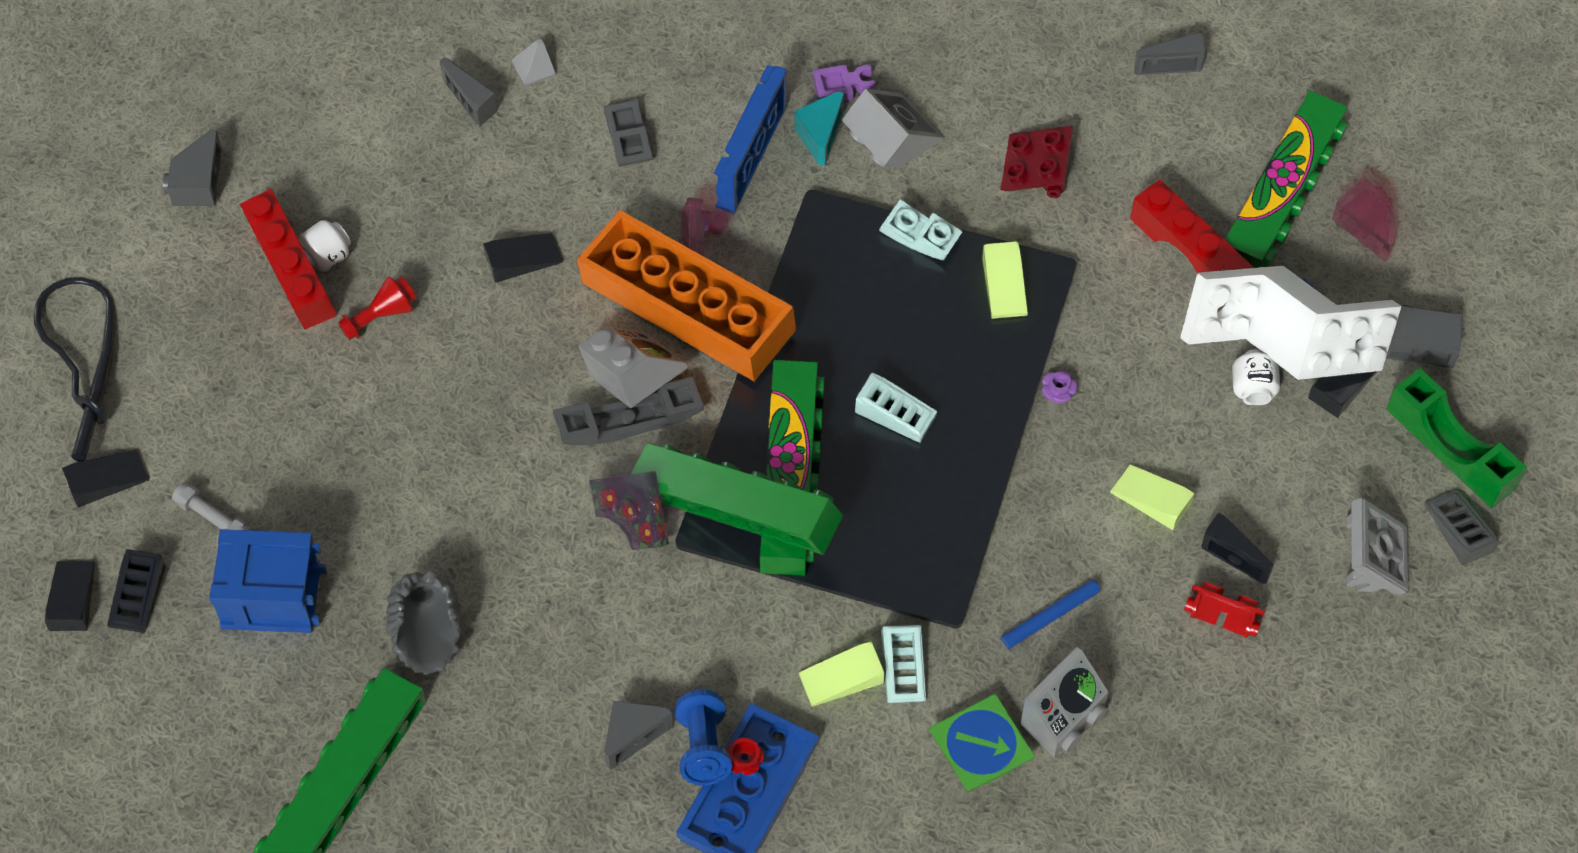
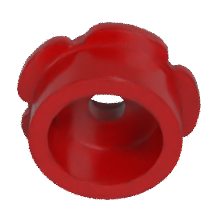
M749 738L735 740L726 750L730 754L732 760L731 770L735 774L752 775L759 770V764L764 760L763 750L754 740ZM747 755L748 759L744 761L741 759V756Z

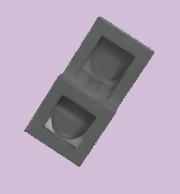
M638 100L604 106V114L618 166L653 160Z

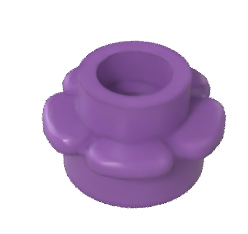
M1066 371L1050 372L1042 380L1044 385L1042 392L1052 402H1067L1071 399L1072 395L1076 394L1077 383L1071 379V374ZM1061 384L1063 387L1058 388L1056 385Z

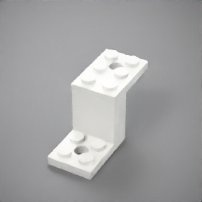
M1284 266L1197 273L1180 338L1188 345L1246 339L1263 353L1268 354L1273 361L1298 380L1382 371L1402 306L1393 300L1336 305ZM1225 304V306L1223 307V309H1221L1219 312H1217L1218 308H1219V307H1222V306Z

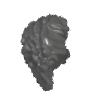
M432 570L425 574L419 572L405 574L401 580L391 587L390 594L387 597L389 604L386 611L388 615L386 632L392 636L391 640L394 644L392 651L399 655V660L405 662L407 668L411 667L415 673L421 672L424 675H429L436 671L442 672L445 670L446 663L452 662L453 654L460 651L456 643L462 631L460 627L461 604L457 601L458 595L454 592V585L447 576L443 574L438 575Z

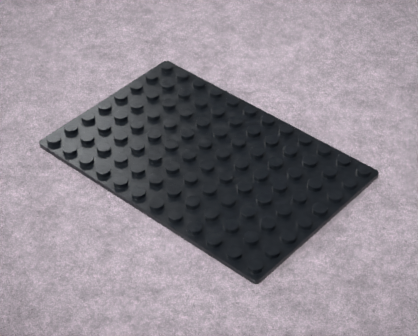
M808 190L804 195L768 293L793 306L796 331L755 381L740 373L737 374L706 458L718 465H721L722 462L730 463L747 474L757 471L766 475L774 360L818 362L817 376L824 377L823 399L816 398L815 408H822L821 430H814V440L820 441L819 463L812 462V473H818V490L827 493L834 499L833 504L843 514V518L824 555L814 552V561L806 562L805 576L765 575L947 627L960 628L967 613L1073 278L1076 262L1069 257L1019 244L1027 316L992 319L982 261L983 246L1008 241L959 229L962 231L960 237L945 259L940 260L913 250L879 231L891 210L816 190ZM871 373L885 378L937 411V416L921 443L855 413L856 398ZM875 394L872 401L876 403L879 396ZM888 400L884 408L889 411L893 402ZM902 407L897 417L902 419L907 409ZM915 413L909 424L915 427L921 415ZM685 512L675 539L677 549L760 573L761 535Z

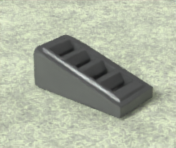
M1194 33L1137 50L1134 74L1153 75L1200 72L1206 53L1203 34Z
M444 57L440 60L445 84L474 122L481 127L498 111L495 92L450 59Z
M1458 489L1425 503L1426 509L1461 565L1495 552L1499 543L1498 539ZM1455 502L1458 506L1445 513L1440 509V507ZM1463 514V519L1453 523L1450 522V518ZM1467 525L1471 527L1470 530L1462 533L1457 530ZM1473 536H1476L1478 538V540L1472 543H1468L1466 541V539H1469Z

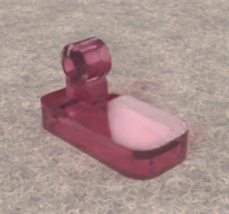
M688 197L681 212V244L704 256V231H710L716 235L723 233L729 218L722 211L710 212L701 210L703 199Z

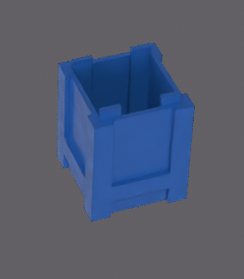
M220 529L209 599L216 609L221 629L312 633L313 625H320L319 616L314 615L320 574H327L326 565L321 564L316 554H321V548L319 544L313 543L312 534Z

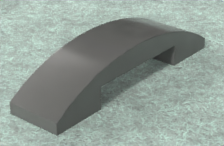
M689 377L664 384L658 389L657 393L650 394L632 408L622 401L590 408L589 402L554 409L553 416L563 444L595 445L615 442L680 423L703 411L704 405L694 378Z

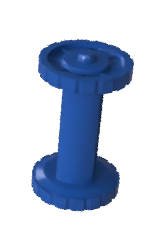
M698 689L689 691L679 697L674 707L677 722L683 727L688 728L690 750L686 751L680 759V773L687 782L694 785L709 786L717 784L726 779L732 771L730 754L722 747H718L716 725L725 717L726 705L723 697L711 690Z

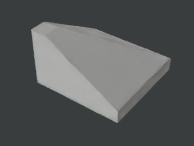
M542 38L533 42L511 60L524 87L556 76Z

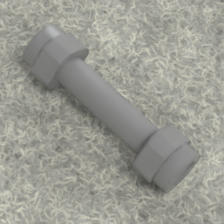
M183 482L173 492L172 500L186 512L190 509L194 510L220 529L254 531L241 518L238 517L233 520L201 498L200 490L193 485Z

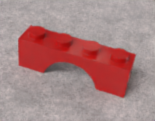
M1159 179L1134 197L1130 219L1154 242L1166 241L1178 248L1190 261L1196 273L1254 268L1162 180Z
M272 189L240 203L239 205L304 330L338 316Z

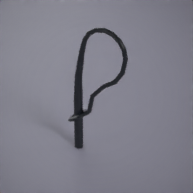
M80 277L66 278L55 282L41 292L34 307V326L42 342L57 352L72 372L71 395L74 401L83 409L84 413L71 457L76 461H85L96 422L100 424L106 422V415L101 408L113 356L114 308L113 300L105 287L97 281ZM71 284H84L95 288L102 294L106 302L102 351L89 396L79 395V369L64 349L47 336L41 324V309L46 298L56 289Z

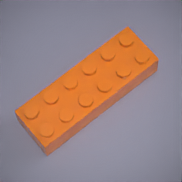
M621 210L616 213L577 258L583 284L752 381L759 377L796 331L793 306Z

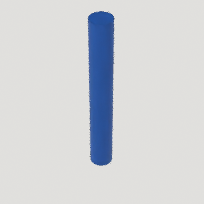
M1090 580L1000 637L1001 641L1009 650L1100 592L1099 585L1095 580Z

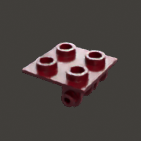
M1073 126L1009 134L1000 190L1016 191L1043 187L1047 191V196L1059 198L1061 193L1065 191Z

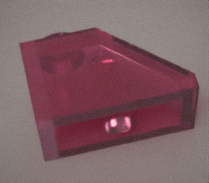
M1364 178L1337 202L1332 220L1386 262L1390 258L1395 244L1392 199L1387 196L1382 188L1373 185Z

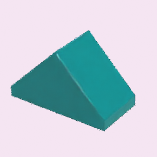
M835 92L794 112V129L820 165L825 166L843 113L844 93Z

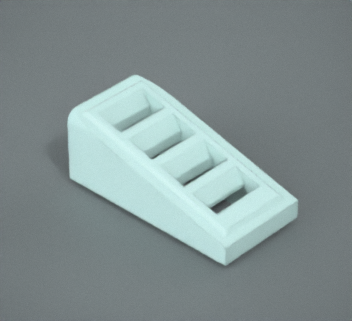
M871 373L856 398L855 413L921 443L937 416L936 410L874 373ZM875 394L879 396L876 403L872 401ZM888 400L893 402L889 411L884 408ZM904 407L907 411L901 419L897 415L901 408ZM915 413L921 415L915 427L909 424Z
M921 625L883 627L881 630L887 703L926 701ZM912 641V647L892 648V642ZM913 655L914 662H893V656ZM894 670H915V676L894 677ZM916 684L917 693H912L916 691L895 692V685Z

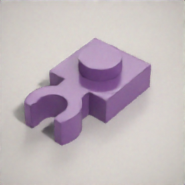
M846 65L813 70L812 78L818 100L835 92L844 93V102L851 101L855 91L862 94L865 88L875 90V80H861L871 77V66H859L854 72L849 73Z

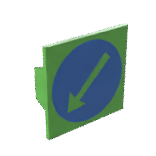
M996 694L928 728L967 793L1011 772L1014 768L1035 758Z

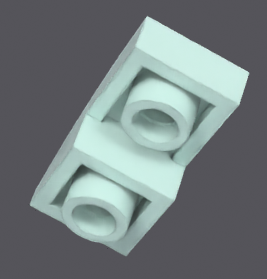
M901 199L879 230L913 250L940 260L945 259L962 233L961 230L935 213H932L928 218Z

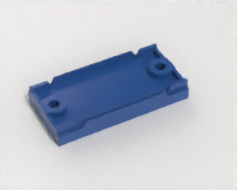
M776 65L766 66L760 78V82L763 84L756 85L725 148V152L729 154V157H721L714 171V174L718 176V183L716 185L718 201L715 205L716 208L735 214L787 107V69Z
M750 703L724 749L726 751L728 746L739 738L754 740L764 753V760L759 764V770L748 776L743 773L735 774L731 771L727 778L719 783L709 786L703 785L676 831L677 837L681 842L703 853H757L803 774L806 764L819 742L818 735ZM780 733L784 738L781 741H775L773 736ZM742 755L741 759L745 761L748 759V756ZM715 840H721L724 843L720 847L713 846L712 844Z

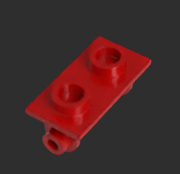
M1203 582L1201 587L1192 585V591L1197 592L1198 595L1196 599L1189 597L1184 611L1191 613V618L1216 625L1219 614L1223 613L1227 615L1222 627L1223 629L1242 635L1245 638H1248V635L1257 636L1261 623L1254 621L1256 615L1262 617L1265 615V611L1258 609L1260 602L1242 595L1238 596L1237 601L1222 596L1223 588L1207 582Z

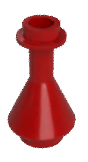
M387 276L370 306L350 319L343 314V319L338 322V325L349 340L354 337L359 339L358 330L376 318L411 313L413 310L411 304L417 300V297L402 276L396 280Z

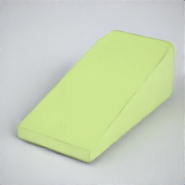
M1004 242L984 245L982 261L991 318L1027 316L1019 243Z
M1131 464L1110 491V493L1171 530H1174L1193 504L1195 493L1189 489Z
M871 641L855 646L799 672L811 707L884 683V671Z

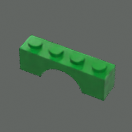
M1421 368L1394 388L1386 410L1491 509L1518 488L1527 466L1501 442L1496 444L1484 443L1468 433L1452 413L1447 399V392Z

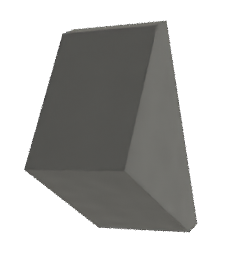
M613 701L604 750L607 767L612 770L673 728L672 712L667 707Z

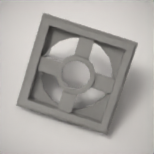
M1364 498L1351 501V514L1346 518V527L1351 528L1352 569L1355 571L1346 576V585L1348 587L1356 586L1357 591L1364 592L1386 589L1393 594L1408 593L1407 526ZM1380 537L1386 544L1387 554L1381 548ZM1369 545L1372 546L1377 556V565L1369 559ZM1389 559H1392V561H1391V569H1390V571H1389L1388 560H1389Z

